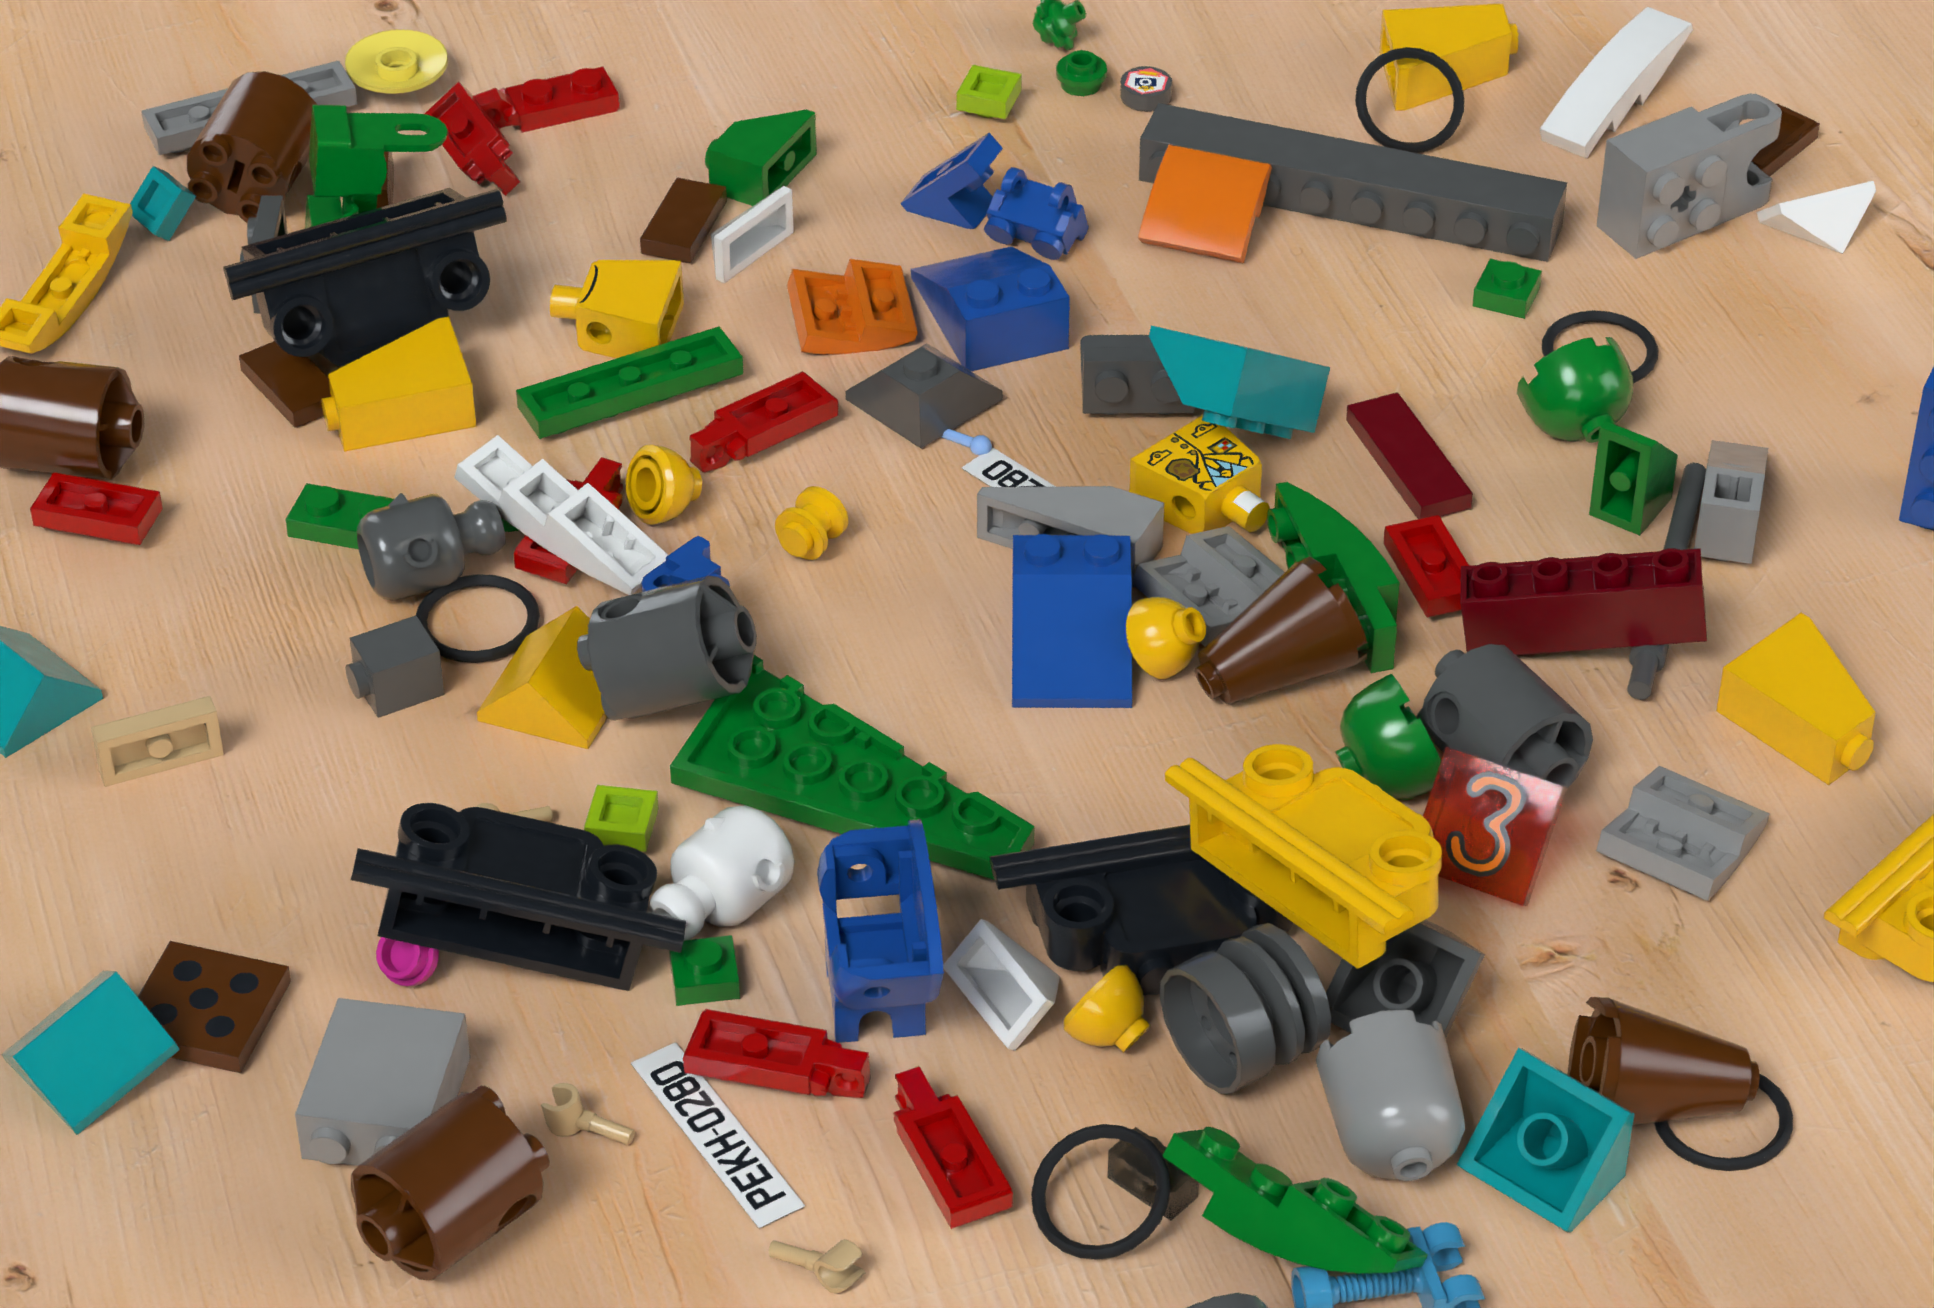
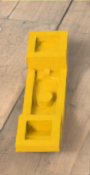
M82 194L58 227L62 241L61 246L21 301L6 298L0 306L1 347L32 354L53 344L72 327L98 293L116 259L133 213L131 204Z

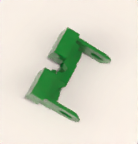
M312 105L309 164L314 195H307L305 229L376 209L377 196L381 194L387 175V162L384 152L433 151L446 140L448 129L445 124L438 118L426 114L347 113L346 105ZM415 130L424 131L427 134L404 135L398 133V131Z

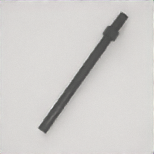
M1689 463L1684 468L1663 549H1688L1706 474V468L1699 463ZM1668 644L1644 645L1631 648L1629 661L1633 668L1627 687L1628 694L1631 697L1643 700L1651 695L1656 672L1664 667L1669 648Z

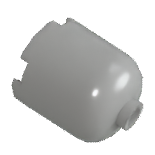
M1411 1010L1379 1011L1356 1018L1349 1022L1351 1034L1340 1039L1334 1045L1329 1040H1325L1320 1045L1316 1057L1317 1068L1344 1152L1353 1165L1372 1177L1387 1180L1398 1179L1401 1181L1421 1179L1427 1176L1433 1169L1444 1164L1456 1152L1465 1131L1464 1112L1442 1026L1437 1021H1433L1432 1025L1416 1022L1414 1013Z

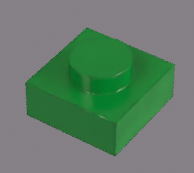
M1490 258L1474 288L1472 306L1525 319L1540 289L1542 271L1524 267L1515 262H1503Z
M732 935L684 940L681 953L669 950L676 1006L740 999L739 977Z

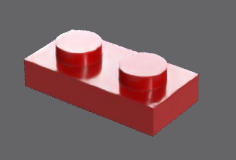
M53 472L31 506L30 511L33 526L141 545L163 507L160 491Z
M1435 515L1385 526L1383 544L1426 617L1461 610V566H1469L1440 516Z

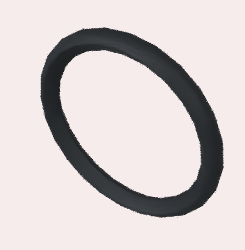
M1405 47L1393 49L1378 56L1366 67L1360 76L1356 88L1355 103L1358 117L1364 129L1375 141L1388 148L1414 153L1432 150L1442 145L1453 135L1464 113L1462 84L1455 71L1445 60L1436 54L1420 48ZM1404 58L1419 59L1439 69L1447 78L1454 98L1453 112L1445 128L1436 136L1421 142H1401L1381 132L1373 123L1366 104L1367 89L1372 77L1385 64Z
M1582 311L1567 315L1554 322L1547 329L1542 339L1543 356H1546L1554 351L1553 342L1556 336L1563 329L1574 324L1604 322L1629 329L1641 338L1647 349L1644 363L1632 372L1633 383L1646 377L1653 370L1658 359L1657 343L1646 327L1627 316L1609 311Z
M476 574L459 577L452 584L433 589L418 606L416 616L439 649L440 656L459 662L479 663L493 661L517 651L525 637L537 630L540 613L533 595L521 584L496 575ZM490 586L505 589L522 600L527 609V621L522 631L506 644L487 650L467 651L450 648L432 636L427 624L429 612L439 599L450 592L467 587Z
M1759 1073L1758 1088L1766 1093L1775 1104L1779 1115V1128L1773 1140L1756 1153L1735 1158L1713 1157L1699 1153L1686 1146L1675 1136L1669 1127L1668 1121L1656 1122L1654 1125L1664 1144L1679 1157L1692 1164L1711 1170L1737 1171L1765 1164L1781 1152L1787 1145L1793 1130V1113L1788 1099L1780 1088Z
M1109 1124L1085 1127L1063 1138L1052 1147L1042 1160L1035 1174L1032 1187L1033 1214L1039 1229L1048 1241L1061 1251L1084 1259L1099 1260L1117 1257L1136 1248L1160 1224L1168 1207L1170 1196L1169 1170L1162 1153L1151 1140L1138 1131L1121 1125ZM1110 1138L1128 1142L1145 1154L1155 1172L1157 1189L1154 1204L1149 1215L1139 1228L1127 1237L1113 1243L1086 1245L1070 1240L1057 1230L1051 1222L1046 1209L1045 1193L1047 1182L1054 1167L1070 1150L1087 1141Z

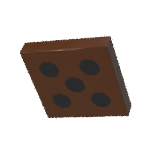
M169 941L139 993L138 998L179 1047L180 1050L170 1058L241 1073L291 982L289 966Z

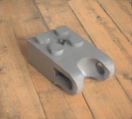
M1746 94L1700 112L1693 107H1689L1607 139L1597 227L1637 259L1761 208L1769 201L1772 178L1760 170L1751 160L1759 150L1778 138L1782 117L1781 109L1761 95ZM1755 119L1750 122L1739 125L1740 122L1743 120Z

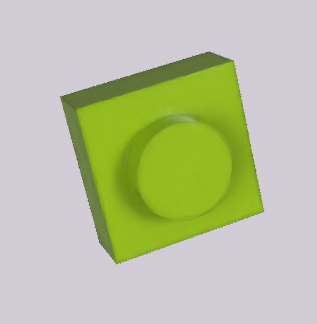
M972 65L957 91V110L975 113L985 118L996 117L1006 119L1021 92V74Z
M597 785L584 830L597 836L604 846L618 844L646 852L659 809L658 791Z

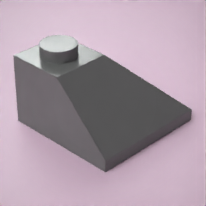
M927 343L845 391L847 401L919 448H923L943 436L947 429H955L1003 400L1002 390Z
M1424 920L1388 939L1384 954L1359 969L1342 958L1326 992L1331 1013V1023L1351 1033L1349 1022L1356 1018L1379 1011L1411 1010L1414 1013L1416 1022L1432 1025L1433 1021L1439 1022L1446 1039L1485 954L1452 932L1428 920Z

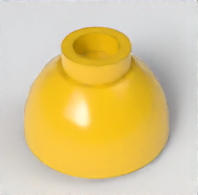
M649 444L641 447L635 453L628 466L626 474L628 502L638 519L645 524H661L676 518L687 508L690 501H695L701 494L702 478L700 472L695 467H689L686 460L677 452L664 446Z
M1150 597L1138 600L1132 605L1127 615L1126 639L1130 652L1145 672L1158 679H1167L1181 672L1192 661L1199 642L1206 635V624L1201 613L1193 607L1186 608L1183 604L1169 598Z
M1117 965L1079 1000L1064 1018L1063 1030L1073 1038L1093 1046H1113L1115 1044L1124 1053L1149 1029L1151 1025L1142 1017L1144 1014L1142 988L1136 975L1128 965Z

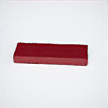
M1398 392L1347 405L1346 421L1417 519L1435 515L1441 517L1471 508L1472 491Z

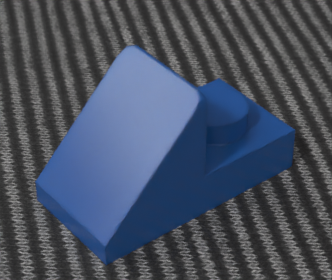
M990 133L986 134L924 174L900 204L910 213L966 229L976 228L987 215L986 212L993 198L982 184L994 173L990 164L1001 152L1002 146Z

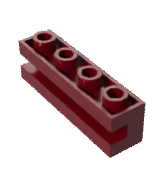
M1668 548L1657 552L1605 553L1599 556L1563 559L1548 557L1537 561L1485 562L1479 565L1461 566L1460 604L1467 652L1488 644L1505 645L1515 655L1707 641L1701 548L1683 550Z

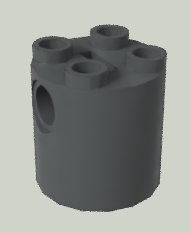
M705 576L601 602L592 612L588 625V634L581 635L578 638L577 651L582 666L587 671H593L601 692L602 707L606 716L610 720L616 721L624 718L642 717L740 693L748 685L757 644V634L752 616L744 606H740L731 588L719 577Z
M1488 644L1471 649L1467 653L1461 650H1453L1442 657L1435 668L1437 679L1424 699L1423 708L1416 716L1417 719H1421L1432 742L1470 779L1479 773L1490 771L1509 777L1524 786L1526 802L1519 814L1540 809L1566 791L1579 776L1589 758L1593 742L1590 723L1505 645ZM1492 789L1485 791L1498 806L1503 808L1506 805L1507 798L1503 793Z

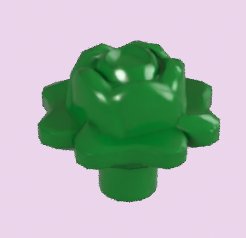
M1041 0V3L1036 7L1037 11L1034 13L1032 22L1035 31L1040 34L1041 40L1046 44L1053 43L1057 48L1072 49L1074 46L1073 39L1078 35L1075 28L1076 23L1086 18L1084 6L1078 0L1067 5L1061 0Z

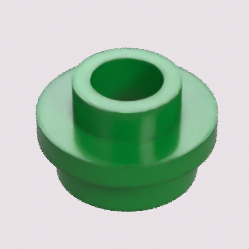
M1078 50L1071 52L1058 61L1056 77L1061 82V87L1065 92L1074 96H1089L1101 89L1102 83L1107 77V65L1103 59L1092 52Z

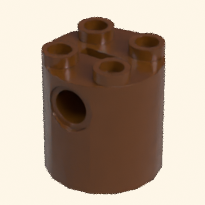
M267 71L247 72L233 80L187 154V173L190 177L188 190L196 195L195 200L211 204L226 214L238 215L246 223H248L249 217H257L261 195L283 196L284 201L287 193L309 159L312 105H317V103L303 87L285 76Z
M8 356L0 363V468L26 469L51 474L55 472L112 480L119 474L122 466L139 446L144 430V411L132 392L130 379L124 369L62 361L42 362L15 356Z
M479 1086L471 1093H461L358 1165L351 1173V1192L355 1202L358 1231L364 1243L378 1258L384 1261L392 1260L403 1271L417 1279L434 1280L542 1199L543 1179L541 1172L550 1166L549 1156L544 1146L536 1137L531 1134L523 1135L513 1121L506 1115L502 1101L492 1089L487 1086Z

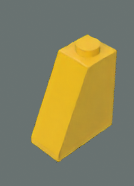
M1503 4L1382 10L1379 53L1382 55L1393 49L1405 47L1420 48L1432 52L1450 65L1457 74L1462 84V89L1466 90L1508 75L1510 54H1517L1518 30L1515 23L1509 24ZM1404 58L1394 60L1383 66L1395 111L1408 110L1453 94L1447 78L1439 69L1428 62Z
M449 316L438 318L329 373L331 397L321 399L328 432L338 430L344 452L476 427L472 382Z
M1802 612L1723 667L1716 711L1827 785H1830L1849 770H1858L1870 757L1874 747L1871 736L1876 712L1814 622Z

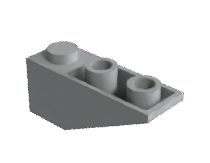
M1712 440L1694 549L1701 548V557L1752 564L1768 448Z

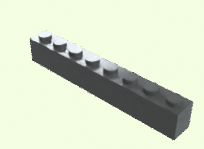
M1158 103L1140 137L1139 181L1154 183L1168 145H1175L1271 164L1272 170L1263 202L1264 206L1545 262L1549 261L1563 226L1567 182Z

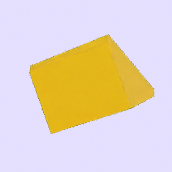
M575 606L525 637L477 711V720L479 722L589 749L608 717L602 707L601 692L593 671H587L582 666L578 657L577 641L581 635L588 634L590 618L578 606Z

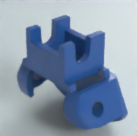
M921 819L908 820L906 826L850 830L833 838L824 848L817 870L819 891L823 900L826 974L829 977L835 1042L858 1041L860 1019L863 1015L872 1011H882L891 1017L894 1038L926 1035L925 1004L934 1001L939 996L944 969L937 905ZM857 864L867 865L859 870L850 868ZM899 894L900 913L837 918L836 900Z

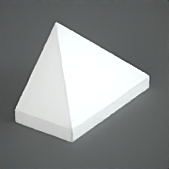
M1874 181L1779 203L1757 212L1758 220L1761 224L1843 254L1876 192Z
M786 186L781 187L711 233L716 280L726 283L794 232L792 189Z
M979 920L943 965L944 970L1003 1044L1013 1051L1020 1046L1055 1003L1060 976L986 920Z

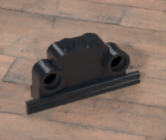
M447 188L242 246L244 261L224 266L223 269L232 300L256 294L265 330L273 337L281 349L297 357H308L319 352L331 363L345 366L438 318L448 317V309L465 311L477 306L488 292L490 273L485 262L479 257L474 231L507 222V217L503 207L502 195L498 189L466 198L453 189Z
M420 803L406 809L401 816L397 833L399 841L395 856L361 848L357 849L351 880L388 888L377 935L379 937L626 991L630 990L643 945L681 953L683 947L686 920L647 912L649 896L653 891L657 878V869L653 861L643 852L629 846L618 844L604 846L597 836L585 830L482 807H469L457 812L448 806L437 803Z
M1190 824L990 856V866L998 890L1026 885V903L1032 921L1039 928L1047 955L1053 963L1061 968L1072 971H1084L1100 966L1103 977L1117 965H1128L1141 985L1143 996L1160 994V983L1167 970L1201 953L1217 952L1224 941L1230 938L1241 937L1244 931L1256 925L1270 923L1286 933L1293 925L1292 921L1191 850Z

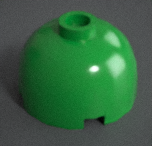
M1592 337L1583 338L1564 345L1534 364L1538 375L1529 384H1527L1524 376L1518 382L1517 395L1530 418L1543 432L1554 439L1574 442L1585 439L1588 443L1598 442L1599 429L1604 421L1616 425L1626 413L1632 401L1633 375L1619 344L1613 338L1606 337L1607 345L1597 346Z
M1389 674L1360 691L1347 705L1340 724V731L1345 746L1335 751L1342 768L1353 770L1371 783L1379 786L1396 800H1409L1447 783L1448 779L1445 776L1447 773L1421 719L1416 718L1409 706H1404L1410 700L1397 679L1392 674Z

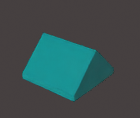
M0 626V754L7 758L103 699L100 688L32 635Z
M102 971L1 1055L70 1129L78 1135L180 1049L117 971Z
M1518 1048L1456 1165L1566 1232H1572L1625 1177L1634 1113L1530 1052Z

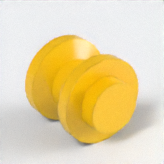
M811 486L804 489L798 495L795 502L796 507L785 509L775 521V531L784 550L793 556L806 560H814L820 557L827 549L828 539L837 538L848 526V514L842 502L830 491L821 487Z

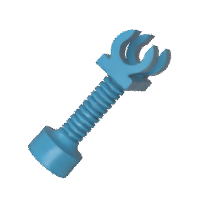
M1448 1222L1433 1224L1421 1231L1420 1226L1407 1229L1411 1234L1409 1241L1428 1254L1424 1264L1420 1267L1392 1273H1356V1275L1353 1273L1343 1275V1277L1341 1275L1336 1276L1335 1278L1334 1276H1329L1326 1270L1304 1266L1293 1268L1291 1274V1289L1295 1308H1333L1339 1302L1345 1303L1346 1301L1352 1302V1300L1372 1299V1297H1385V1295L1392 1296V1294L1401 1295L1405 1294V1292L1412 1293V1291L1418 1294L1422 1308H1480L1478 1300L1485 1299L1478 1279L1472 1275H1457L1445 1280L1443 1283L1440 1282L1437 1272L1453 1269L1463 1262L1458 1248L1465 1247L1458 1227Z

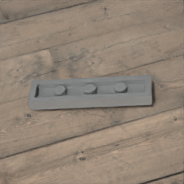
M339 60L281 75L303 87L317 105H346V107L357 105L356 88ZM228 89L142 110L144 128L158 154L178 153L190 149Z

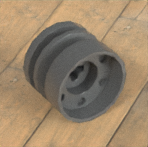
M1270 923L1256 925L1244 931L1241 937L1230 938L1224 941L1217 952L1201 953L1167 970L1160 983V1002L1164 1020L1177 1050L1190 1070L1206 1086L1220 1094L1234 1093L1267 1076L1274 1065L1289 1064L1297 1060L1300 1054L1310 1053L1320 1048V1045L1330 1036L1331 1013L1327 994L1315 967L1300 945L1284 930Z

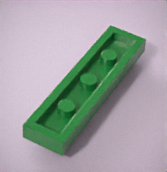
M720 326L517 389V407L538 438L541 439L742 375L743 357Z

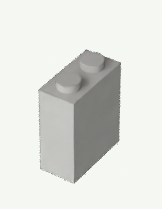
M338 998L295 1113L302 1159L316 1160L326 1164L340 1163L358 1166L458 1096L470 1060L465 1013Z

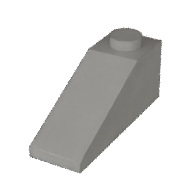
M1112 486L982 487L977 493V538L1013 549V535L1104 534L1109 536H1130L1131 575L1133 581L1137 564L1153 561L1163 547L1164 503Z

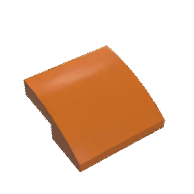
M1168 145L1147 202L1138 235L1141 243L1244 263L1255 217L1260 218L1272 170L1271 164Z
M849 259L844 276L792 269L787 289L801 352L850 354L879 351L915 341L918 330L900 265Z

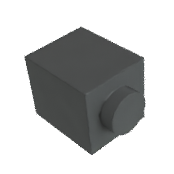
M416 615L350 637L353 663L347 664L345 667L347 679L357 699L365 697L377 718L444 695L440 651Z

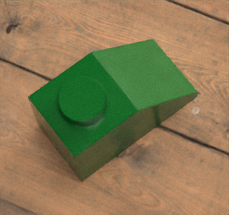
M805 109L734 122L718 139H714L710 143L706 151L705 165L709 171V183L726 186L727 198L754 206L781 187L787 186L817 155L815 112Z
M1604 421L1599 429L1589 515L1640 536L1672 499L1678 455L1655 440Z

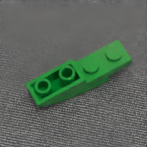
M1288 482L1277 483L1275 508L1268 510L1267 521L1272 540L1275 543L1281 542L1286 552L1287 568L1289 569L1294 563L1309 556L1319 561L1327 570L1317 576L1327 588L1338 583L1358 616L1367 643L1357 648V651L1367 653V659L1364 661L1370 673L1392 670L1394 668L1400 582L1391 567L1372 542L1334 508Z
M1205 1127L1200 1130L1174 1133L1162 1155L1213 1192L1202 1217L1228 1234L1261 1251L1306 1266L1328 1271L1357 1274L1392 1273L1420 1267L1428 1256L1427 1253L1409 1241L1411 1234L1401 1224L1384 1216H1373L1356 1204V1194L1344 1184L1330 1178L1292 1184L1290 1178L1278 1169L1266 1164H1256L1238 1151L1240 1148L1239 1142L1231 1135L1217 1128Z

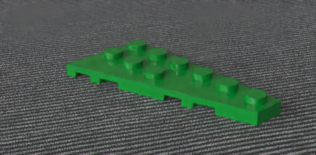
M756 655L753 657L748 685L738 694L714 699L670 765L672 784L839 834L850 830L906 826L908 820L921 819L930 861L993 880L995 879L990 866V856L1031 850L1034 845L1035 826L980 792L965 793L947 782V772L931 762L921 766L904 755L903 745L834 703L822 705L804 694V685L789 675L779 679L764 669L763 660Z

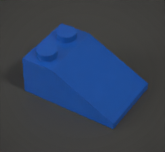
M1011 246L911 269V279L959 362L970 371L1069 349L1070 297L1050 265Z
M1104 534L1013 535L1012 708H1132V654L1126 639V620L1128 612L1132 607L1130 536H1109Z

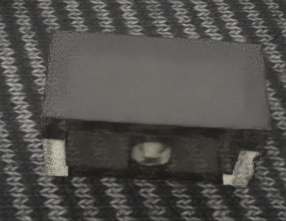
M1137 1127L1132 1129L1151 1140L1163 1155L1167 1147L1157 1138L1147 1135ZM1120 1140L1108 1150L1107 1178L1152 1208L1157 1187L1156 1176L1151 1162L1134 1145ZM1164 1158L1169 1170L1171 1187L1168 1207L1164 1217L1172 1221L1198 1198L1199 1182Z

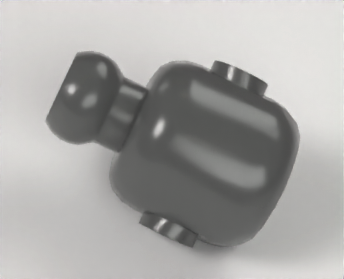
M400 493L388 506L367 513L357 526L358 549L367 579L373 591L381 598L387 600H399L452 584L464 572L466 554L473 552L481 555L495 554L506 542L501 516L493 502L485 500L476 501L470 504L464 512L453 515L449 504L438 494H430L407 500L404 494Z

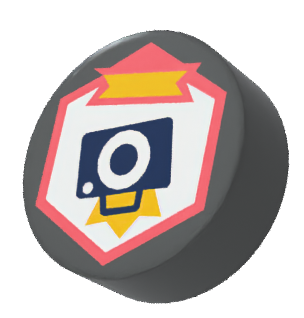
M1141 66L1126 71L1121 77V100L1132 109L1154 111L1158 103L1168 104L1171 100L1172 79L1162 69Z

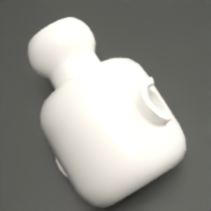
M746 805L728 807L713 818L706 819L705 825L681 843L671 856V876L674 884L663 885L653 893L649 901L648 912L686 920L684 940H690L695 937L703 928L704 921L718 927L739 925L780 892L791 880L795 862L791 844L784 831L764 812Z

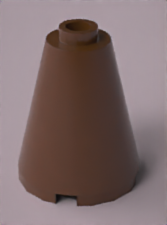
M1309 556L1294 563L1198 653L1200 666L1195 668V675L1203 691L1210 699H1215L1219 696L1223 702L1231 704L1354 667L1367 659V653L1357 651V648L1367 643L1358 616L1338 583L1327 588L1317 576L1327 570L1319 561Z
M1590 997L1586 1004L1594 1008L1592 1016L1579 1015L1570 1046L1567 1075L1634 1113L1633 1125L1738 1113L1744 1108L1746 1101L1754 1100L1757 1094L1759 1067L1755 1061L1750 1060L1749 1052L1743 1046L1611 998Z

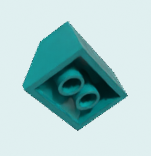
M1151 325L1149 338L1182 404L1204 409L1202 421L1291 439L1293 429L1315 433L1330 367Z

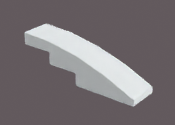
M1646 7L1603 47L1569 87L1540 127L1541 140L1587 159L1606 129L1615 132L1634 102L1640 105L1644 104L1692 32V23Z
M499 435L495 436L457 465L454 478L480 500L493 502L504 520L541 547L575 568L627 595H632L641 588L643 577L666 561L668 554L589 483L577 490L544 459H541L532 466Z

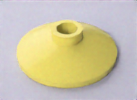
M404 29L382 31L369 35L355 43L345 57L346 73L356 85L373 92L388 94L405 93L424 88L438 80L448 65L446 48L438 39L423 32Z

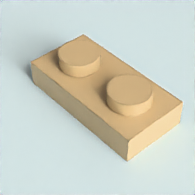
M211 696L91 727L98 768L105 787L224 755L217 711Z

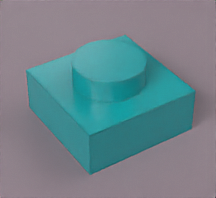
M152 166L130 203L133 211L132 216L154 235L170 241L196 195L168 172Z

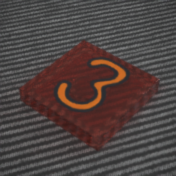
M1446 747L1423 817L1430 824L1434 839L1438 841L1442 849V867L1438 877L1521 906H1528L1568 787Z

